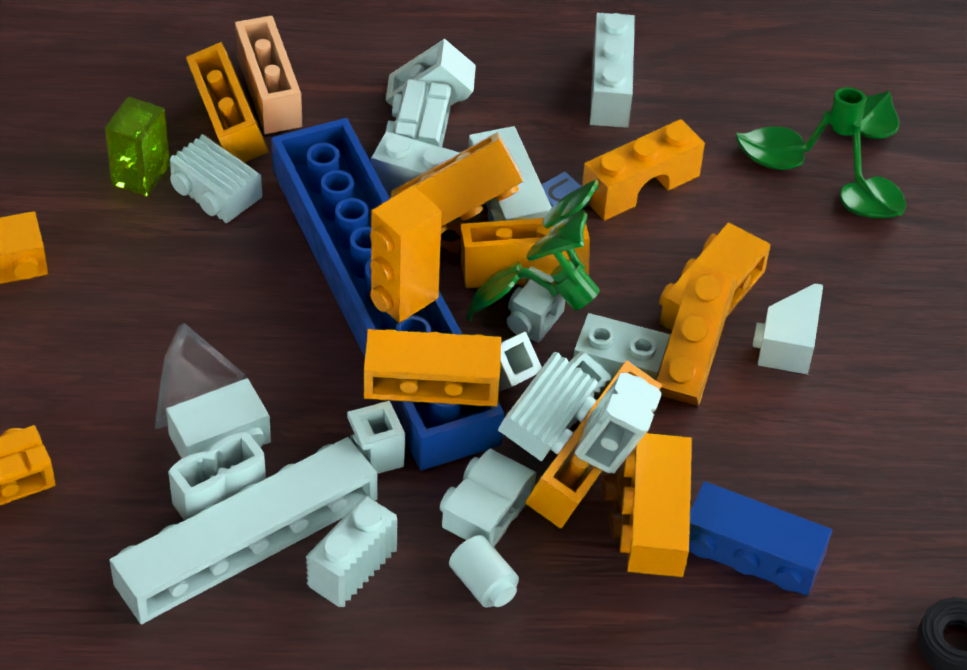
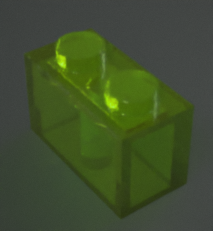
M128 96L105 127L112 185L148 197L170 166L165 108Z

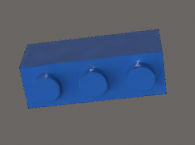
M704 481L690 509L689 551L698 557L710 558L731 566L742 574L754 575L775 583L786 591H795L808 596L826 555L833 529Z

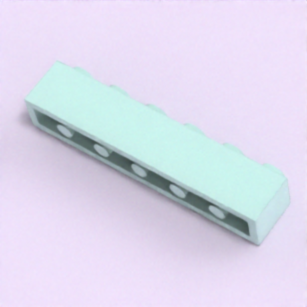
M349 437L335 444L325 445L315 454L296 464L284 466L278 473L257 484L245 486L239 493L224 501L206 506L198 514L187 520L165 527L159 534L138 545L124 548L118 555L109 559L114 587L139 623L143 624L342 519L363 497L368 496L374 501L377 500V472Z

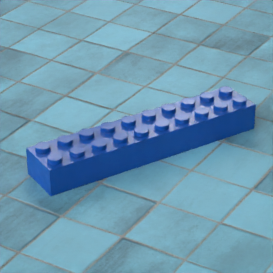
M343 118L271 137L273 173L364 358L368 329H392L396 331L439 332L442 334L462 335L440 291L437 300L401 323H398L387 312H381L374 305L370 296L371 210L390 198L348 119ZM390 400L405 432V441L420 471L502 446L503 434L498 429L504 420V411L499 402L498 407Z

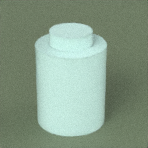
M478 535L466 540L451 555L449 560L450 568L483 607H501L515 596L517 592L516 586L519 581L518 575L484 536Z

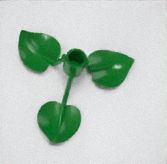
M843 87L836 90L832 110L823 112L822 120L805 143H803L801 135L785 127H764L748 133L737 132V142L749 158L762 166L779 170L801 166L805 159L803 152H808L812 149L828 123L832 125L833 131L837 134L844 136L853 134L854 178L857 183H849L843 186L840 194L842 204L850 212L868 218H893L895 216H902L905 213L906 201L899 187L884 177L877 176L865 180L862 176L860 134L866 138L881 139L894 135L899 129L900 121L893 106L890 91L866 97L862 91L856 88Z
M597 179L567 194L549 210L543 219L542 225L546 229L553 225L555 226L549 231L547 236L535 243L526 255L529 261H533L553 254L560 264L550 275L554 281L551 283L528 268H522L520 262L510 264L489 277L477 290L467 311L466 319L469 323H471L476 312L502 298L513 288L518 280L523 278L531 279L546 288L552 296L560 293L574 311L585 307L598 295L600 288L584 270L585 266L581 263L574 248L584 247L583 230L587 221V213L581 209L590 200L595 190H598L599 182ZM562 251H566L570 259L567 260Z

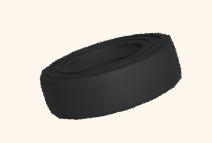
M952 597L939 600L926 610L919 624L918 647L923 658L935 670H967V651H959L950 647L943 637V630L950 625L956 624L967 627L966 598Z

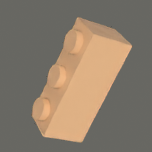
M273 16L235 22L237 58L264 134L302 127L301 91Z

